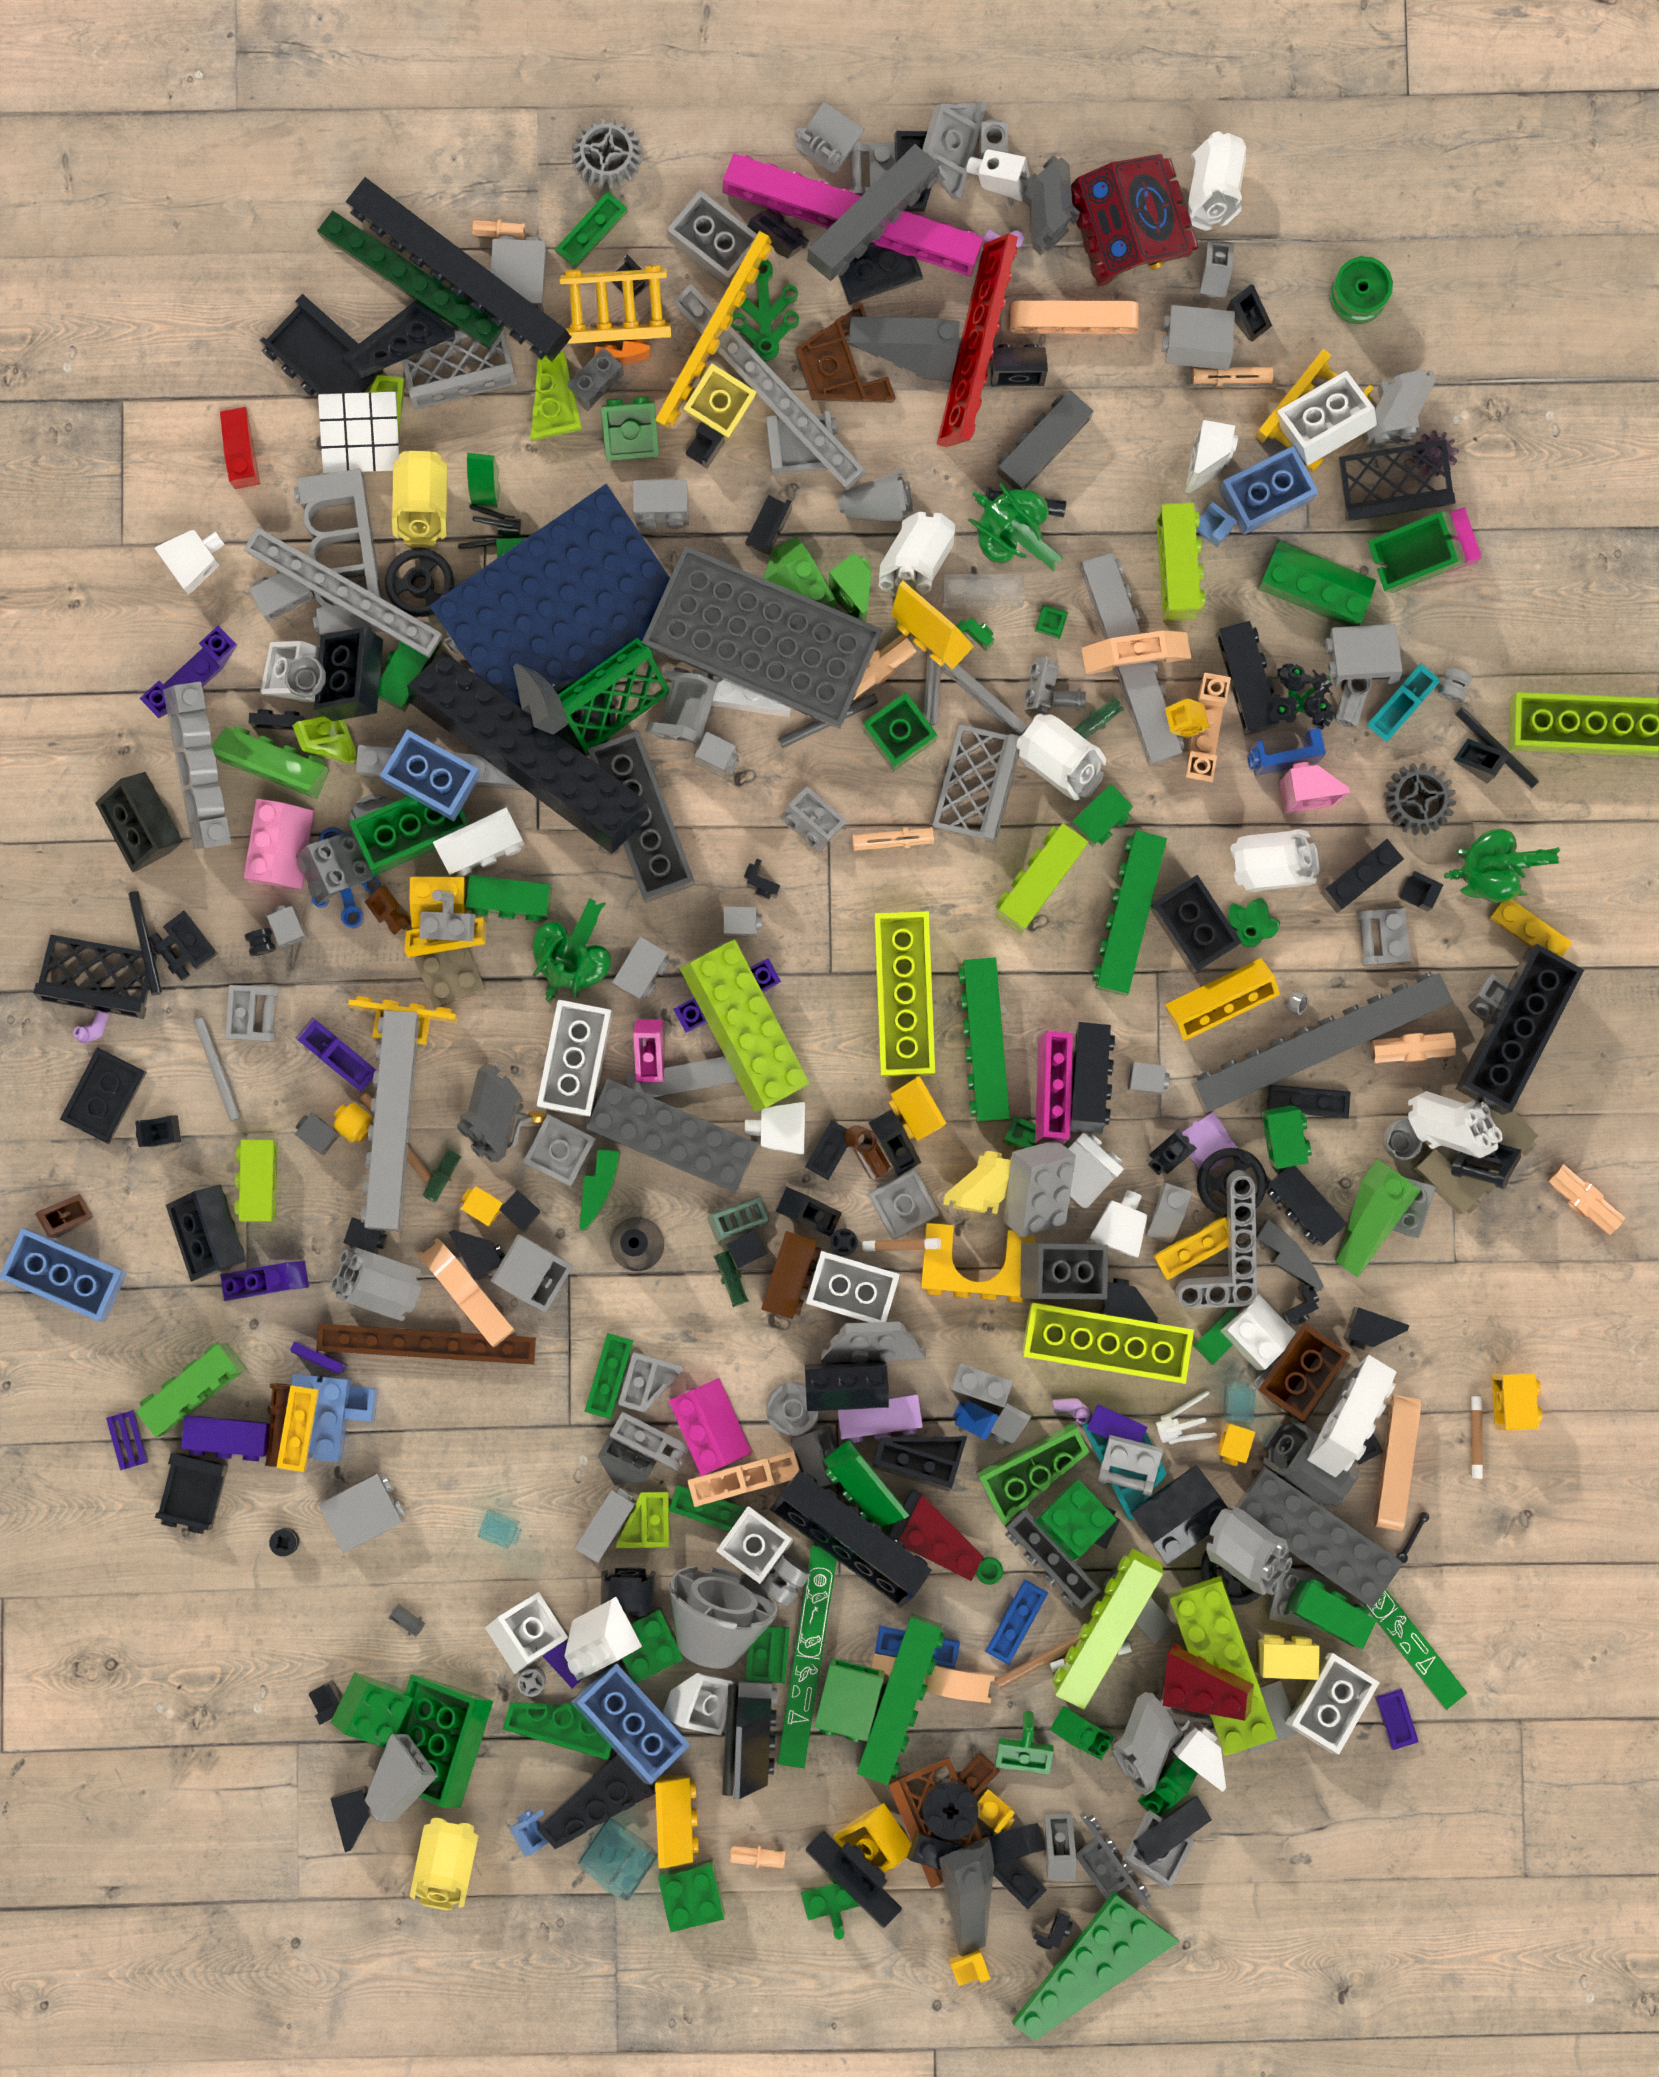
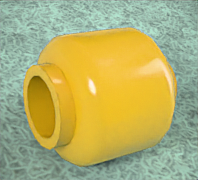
M352 1103L348 1106L342 1104L333 1114V1117L336 1119L333 1124L334 1130L348 1142L354 1143L358 1141L361 1143L368 1136L369 1126L372 1125L373 1117L357 1103Z

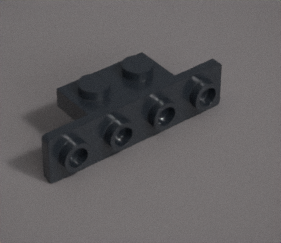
M822 1831L806 1847V1853L882 1928H885L901 1912L902 1907L883 1889L887 1883L884 1872L878 1866H872L865 1859L864 1852L858 1846H852L847 1841L841 1847L825 1831Z

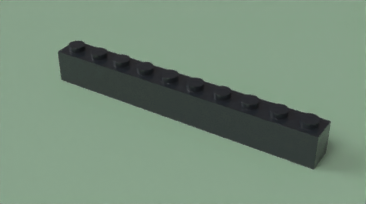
M366 177L363 178L345 201L352 209L350 214L361 223L364 220L370 223L371 226L369 228L380 238L385 235L391 239L389 244L400 253L404 250L411 255L409 259L418 267L422 268L425 265L431 270L429 274L439 283L445 280L451 285L449 290L461 299L463 296H466L471 300L469 305L480 314L483 311L487 312L491 316L489 320L498 328L502 329L504 326L511 331L509 335L522 345L524 341L531 346L529 350L540 360L546 357L549 361L553 362L571 339V335L559 323Z

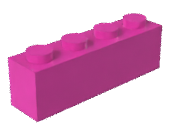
M1046 1031L1038 1038L1035 1143L1038 1144L1057 1140L1063 1145L1070 1139L1073 1033Z

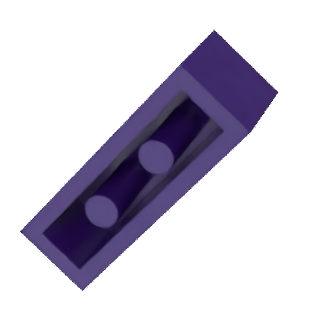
M186 1415L184 1418L181 1449H189V1455L205 1456V1451L216 1452L215 1457L232 1459V1454L243 1455L242 1460L259 1461V1457L267 1456L270 1423Z

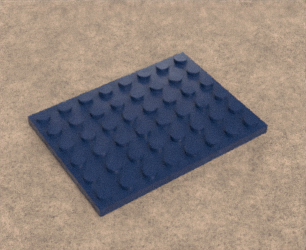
M606 483L437 599L429 607L477 676L521 708L513 668L515 664H520L536 671L552 687L566 679L582 678L636 638L643 641L670 577Z

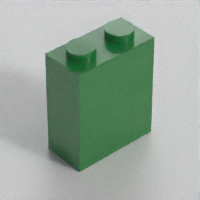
M831 1657L814 1728L819 1729L821 1733L826 1735H835V1733L845 1735L846 1739L853 1742L868 1741L885 1671Z

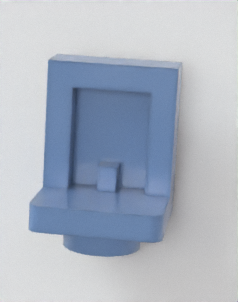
M531 1809L516 1817L518 1822L509 1828L525 1857L532 1855L549 1843L537 1830V1826L540 1824L538 1818L545 1814L542 1809L532 1813Z

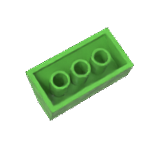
M235 726L234 730L225 727L211 745L215 758L218 761L314 799H318L329 769L323 765L324 760L313 755H309L308 759L299 755V750L287 745L283 749L274 746L275 741L261 735L259 739L249 736L250 731L239 726Z

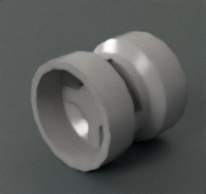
M1447 668L1444 676L1446 681L1440 687L1438 695L1452 702L1463 703L1466 697L1465 689L1470 685L1472 675L1459 669Z

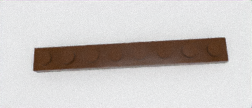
M318 1324L316 1351L535 1365L537 1337L507 1336L493 1348L482 1334Z

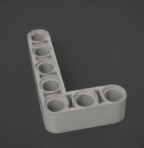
M1233 1171L1227 1178L1229 1276L1185 1278L1180 1280L1175 1287V1293L1179 1302L1185 1308L1248 1306L1257 1297L1255 1185L1245 1171ZM1238 1180H1247V1186L1243 1190L1234 1189L1235 1183ZM1238 1207H1248L1246 1215L1242 1217L1235 1216V1211ZM1247 1233L1248 1239L1244 1243H1237L1235 1239L1238 1234ZM1242 1259L1249 1261L1245 1269H1236L1238 1261ZM1248 1286L1249 1292L1246 1295L1238 1296L1236 1294L1238 1288ZM1214 1287L1222 1288V1293L1218 1297L1209 1296L1211 1289ZM1188 1288L1195 1289V1294L1191 1298L1182 1297L1184 1290Z

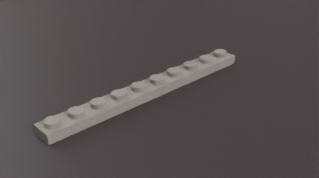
M690 283L672 301L697 330L703 334L715 309ZM731 326L727 331L723 330L718 339L720 340V345L717 351L848 490L867 471Z

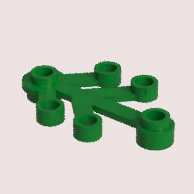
M762 260L758 268L765 266L767 271L765 273L759 272L755 280L758 282L759 309L747 298H745L740 306L760 325V334L746 324V317L741 313H736L732 316L731 327L735 331H740L753 343V350L763 361H771L779 353V342L791 329L799 325V315L795 311L786 312L783 317V323L772 334L770 324L790 303H794L797 300L798 290L793 285L785 286L782 290V296L770 308L768 281L773 277V267L769 261ZM793 291L795 295L792 298H788L785 293ZM793 316L796 318V322L790 324L786 319ZM736 319L743 320V324L741 326H736L734 324V321ZM764 343H768L771 345V348L768 351H764L761 346Z

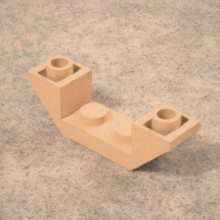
M1157 631L1122 636L1081 648L1085 675L1112 671L1115 666L1163 659L1164 663L1191 659L1187 632Z
M1204 673L1197 702L1204 704L1209 729L1190 737L1186 778L1213 782L1217 760L1215 755L1231 677Z

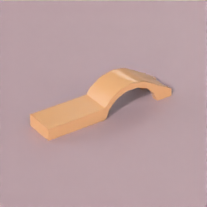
M437 1237L432 1247L424 1253L420 1251L417 1253V1256L440 1281L461 1310L494 1348L514 1332L513 1327L479 1288L456 1257Z
M874 1653L872 1668L885 1671L882 1683L887 1684L896 1657ZM935 1665L932 1675L926 1674L923 1684L928 1685L926 1692L960 1700L991 1703V1697H988L990 1681H995V1675L965 1672Z

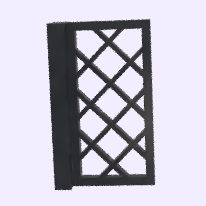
M1446 440L1339 457L1347 522L1456 503ZM1441 446L1442 458L1436 466L1423 457L1429 448ZM1425 449L1421 455L1415 451ZM1403 452H1411L1418 458L1410 470L1397 462ZM1398 453L1395 459L1389 456L1390 454ZM1378 456H1384L1392 462L1383 475L1370 466ZM1371 458L1368 463L1364 462L1362 459ZM1356 460L1365 467L1355 479L1347 473L1345 462ZM1420 460L1433 469L1425 481L1412 473ZM1442 462H1443L1444 472L1439 469V467H1440V465L1442 464ZM1393 465L1407 473L1398 486L1385 477ZM1367 469L1380 477L1372 490L1359 482V479ZM1435 472L1445 477L1446 489L1435 490L1427 484ZM1409 476L1422 484L1415 494L1410 495L1400 488ZM1348 478L1351 481H1353V484L1350 486V488L1348 485ZM1382 480L1395 488L1389 498L1382 499L1374 493ZM1356 484L1369 493L1363 502L1351 504L1350 491ZM1424 487L1430 490L1428 492L1420 493ZM1397 491L1403 494V496L1394 497ZM1371 495H1372L1374 498L1377 499V500L1367 501Z
M50 934L39 982L35 984L33 993L40 1001L144 1019L147 1010L145 1005L150 986L146 969L136 974L130 965L135 960L143 958L142 951ZM56 943L66 944L72 951L59 960L53 954ZM87 948L93 949L98 957L84 965L77 954ZM113 953L120 954L124 962L110 970L104 959ZM153 953L154 959H155V963H156L157 954H156V953ZM124 955L132 956V957H130L129 959H126V957H125ZM75 956L82 967L67 975L61 964ZM102 961L108 972L94 980L87 969ZM128 966L134 977L120 985L114 974ZM57 967L60 968L65 978L57 983L46 982L48 973ZM85 971L92 982L83 988L75 987L71 980ZM112 976L118 987L109 993L102 992L98 984ZM138 981L142 987L140 998L129 997L124 989ZM95 986L98 991L90 989ZM122 991L124 995H118L117 993Z

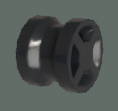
M270 928L255 930L244 935L245 940L250 945L248 952L251 957L264 955L276 950L275 944L270 939L272 935Z
M839 1229L832 1235L831 1247L838 1255H850L857 1248V1236L850 1229Z
M282 1528L275 1531L269 1540L271 1551L280 1557L294 1553L300 1544L298 1534L290 1528Z

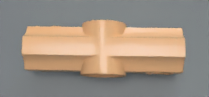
M902 634L881 651L877 650L873 653L853 702L874 685L878 686L895 673L896 668L916 654L917 651L907 637Z
M1453 1032L1432 1035L1416 1033L1401 1035L1400 1038H1385L1371 1041V1056L1374 1064L1397 1061L1411 1063L1426 1061L1427 1058L1456 1055V1042Z
M1561 1164L1547 1180L1550 1186L1568 1200L1567 1203L1574 1211L1585 1218H1589L1607 1235H1611L1623 1223L1625 1217L1603 1199V1194L1590 1183L1582 1181L1564 1164Z

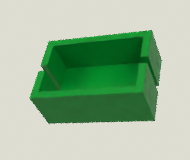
M1444 511L1437 512L1367 541L1374 563L1383 566L1388 564L1389 568H1377L1385 592L1395 593L1467 564L1460 541L1453 539L1458 535L1450 513Z

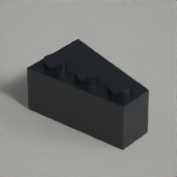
M967 1436L881 1437L871 1467L949 1492L953 1487Z

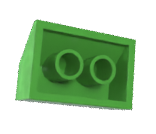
M854 552L829 572V589L848 615L867 622L872 575L870 570L872 567L864 556L859 558Z

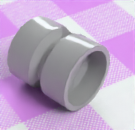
M782 1554L774 1566L775 1572L768 1574L761 1584V1588L779 1603L790 1606L798 1594L797 1587L804 1586L811 1576V1572L793 1557Z

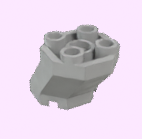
M1425 370L1399 374L1394 377V383L1388 385L1386 380L1379 385L1378 393L1380 400L1375 408L1377 425L1362 434L1364 444L1369 445L1371 451L1385 448L1386 444L1396 442V445H1402L1412 441L1411 436L1415 435L1420 428L1417 417L1435 383L1433 371L1429 370L1427 374H1425Z
M353 1247L351 1250L345 1249L342 1252L338 1273L331 1282V1291L336 1292V1298L403 1321L406 1317L402 1314L405 1311L411 1312L415 1308L422 1288L421 1281L416 1280V1274L421 1275V1270L411 1265Z
M1231 1506L1229 1507L1230 1510H1221L1209 1534L1214 1536L1213 1544L1208 1542L1206 1547L1210 1561L1221 1565L1251 1590L1262 1595L1266 1593L1270 1595L1275 1594L1282 1575L1289 1571L1292 1564V1558L1288 1557L1289 1549L1286 1540L1274 1535L1240 1508Z
M1145 1692L1137 1697L1122 1739L1113 1744V1748H1115L1113 1755L1126 1778L1131 1776L1135 1779V1782L1132 1783L1133 1787L1145 1796L1155 1790L1170 1748L1175 1746L1179 1739L1183 1737V1731L1176 1722H1173L1170 1715L1172 1714L1171 1707L1162 1706L1163 1699L1159 1701L1151 1692Z

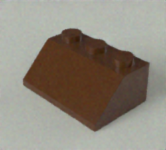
M789 1231L785 1232L761 1310L793 1319L794 1314L800 1316L804 1300L799 1298L803 1288L808 1290L813 1275L808 1273L811 1262L816 1264L821 1249L816 1247L817 1241Z
M1304 1323L1258 1391L1282 1410L1305 1424L1349 1361L1350 1353Z

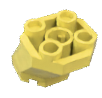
M404 451L399 455V459L393 463L392 531L393 536L397 539L399 536L403 538L404 544L408 547L431 548L436 544V540L440 537L442 540L447 536L448 470L447 463L442 460V456L437 452Z
M992 1151L984 1152V1156L979 1155L977 1167L944 1195L943 1206H949L950 1202H954L953 1208L985 1213L988 1208H991L990 1214H997L999 1203L1007 1195L1011 1160L1002 1159V1153Z
M432 1818L430 1824L424 1825L410 1891L412 1899L415 1900L417 1895L421 1898L420 1904L423 1906L441 1910H452L453 1904L459 1903L458 1908L464 1907L479 1836L474 1833V1826L468 1823H447L446 1820L441 1818Z

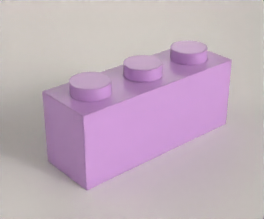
M917 1394L889 1398V1408L837 1410L841 1439L847 1438L851 1443L864 1441L863 1436L874 1435V1439L891 1437L890 1432L901 1431V1436L917 1434V1428H923Z

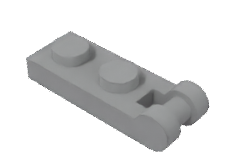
M624 1412L620 1414L609 1435L610 1438L675 1472L678 1471L681 1465L679 1461L682 1455H686L689 1450L688 1445ZM666 1445L673 1449L670 1457L663 1454Z

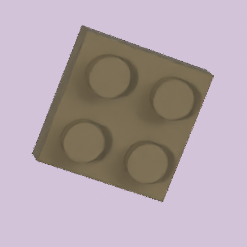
M469 947L426 954L415 958L435 1009L486 989Z

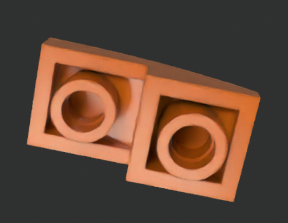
M634 339L631 342L624 341L622 351L613 345H603V347L596 346L594 353L595 356L602 348H605L622 365H628L649 359L651 357L650 345H646L645 341Z

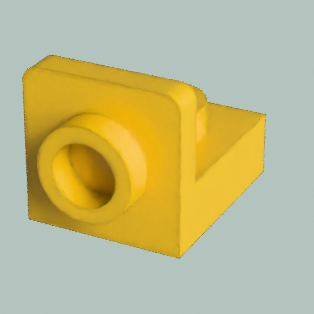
M989 1788L977 1800L978 1817L990 1826L996 1834L1001 1830L1005 1832L1009 1829L1015 1820L1012 1817L1015 1813L1013 1808Z

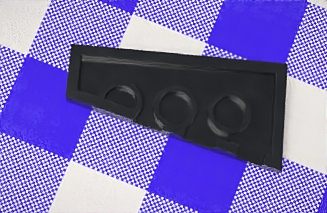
M414 301L343 355L342 363L358 376L364 378L455 337V329L418 301Z
M616 1753L537 1826V1830L554 1849H557L586 1833L587 1830L596 1825H601L616 1814L635 1806L636 1803L655 1795L656 1792L649 1784H645Z

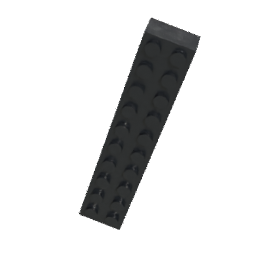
M443 651L407 685L410 704L609 853L613 854L648 819L646 800L557 734L553 735L534 727L530 714L523 711L519 706Z

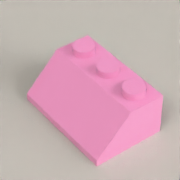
M1309 762L1294 764L1293 768L1289 769L1279 781L1284 814L1337 806L1350 793L1349 787L1320 766H1310Z
M256 799L244 879L249 883L302 890L304 874L297 866L296 855L310 843L315 811L283 802Z

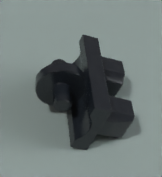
M1177 1129L1149 1154L1152 1160L1148 1165L1157 1175L1164 1171L1168 1174L1191 1155L1197 1147L1189 1143V1137L1183 1136L1182 1132Z

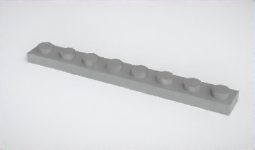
M256 527L243 549L245 553L428 658L431 657L443 636L439 631Z

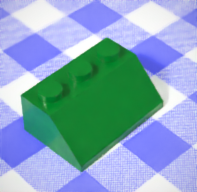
M849 1440L823 1460L828 1467L825 1473L834 1484L839 1481L844 1486V1489L841 1491L851 1504L855 1501L861 1507L859 1509L861 1517L868 1522L872 1521L883 1527L906 1519L909 1516L897 1498Z

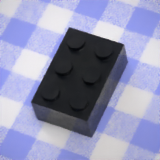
M366 627L321 635L318 661L326 672V682L321 691L315 695V711L331 721L377 713L383 639Z
M1198 875L1158 899L1150 906V910L1192 974L1197 973L1242 943Z

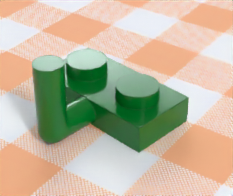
M1025 1711L1023 1713L1021 1741L999 1738L995 1767L1050 1774L1054 1746L1032 1742L1034 1735V1714L1032 1711Z
M837 1882L801 1892L808 1921L830 1915L834 1937L838 1940L842 1939L845 1932L840 1912L860 1907V1905Z

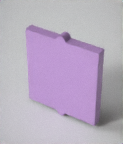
M1214 1112L1198 1122H1192V1126L1182 1132L1183 1136L1189 1137V1143L1197 1147L1189 1156L1198 1170L1205 1159L1212 1153L1224 1148H1237ZM1226 1157L1217 1161L1210 1168V1170H1212L1218 1165L1223 1166L1224 1161H1226L1230 1157Z

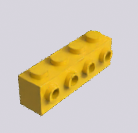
M1259 958L1165 1004L1171 1024L1182 1040L1186 1041L1279 996L1280 992L1274 974L1262 958Z

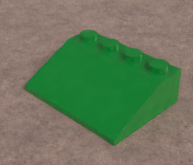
M411 1674L405 1693L413 1699L396 1734H408L438 1775L418 1798L442 1808H461L493 1700Z

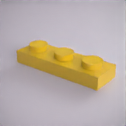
M1512 899L1500 902L1489 918L1527 946L1531 947L1539 944L1560 957H1563L1572 944L1569 939Z
M483 917L475 919L473 941L419 938L420 928L406 930L404 951L408 958L486 944V922Z
M1221 1217L1154 1254L1153 1257L1164 1278L1169 1280L1227 1248L1228 1224L1226 1218Z
M290 1386L277 1468L299 1472L306 1471L319 1389Z

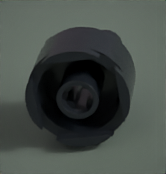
M635 1567L615 1568V1574L609 1575L608 1570L602 1571L601 1605L616 1597L624 1612H632L634 1616L649 1615V1609L654 1608L656 1603V1572L651 1570L650 1575L646 1574V1569Z
M953 1778L942 1779L932 1785L923 1798L924 1821L928 1829L936 1836L950 1840L958 1839L968 1835L974 1828L979 1812L977 1799L971 1788L963 1781ZM949 1803H954V1808L958 1810L953 1811L951 1815L947 1814L943 1807L947 1808Z

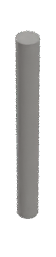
M204 1017L194 1020L229 1120L230 1122L238 1120L240 1115Z

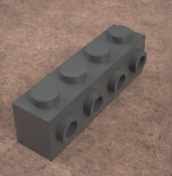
M1026 1508L1022 1511L1020 1510L1004 1525L1008 1529L1005 1535L1015 1546L1020 1543L1027 1550L1023 1555L1034 1567L1039 1563L1044 1568L1043 1577L1053 1587L1058 1584L1064 1590L1061 1596L1071 1607L1077 1604L1082 1609L1101 1589L1075 1561H1071L1035 1524V1518Z

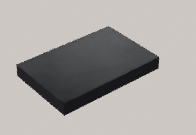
M870 242L865 253L859 259L855 257L849 263L847 271L842 276H838L848 305L922 280L923 275L916 257L912 255L909 257Z
M97 1047L60 1120L110 1144L147 1072Z

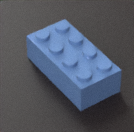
M21 1228L0 1274V1279L98 1322H106L128 1271L34 1230Z
M617 1663L608 1665L571 1701L574 1707L645 1784H652L690 1746V1743Z

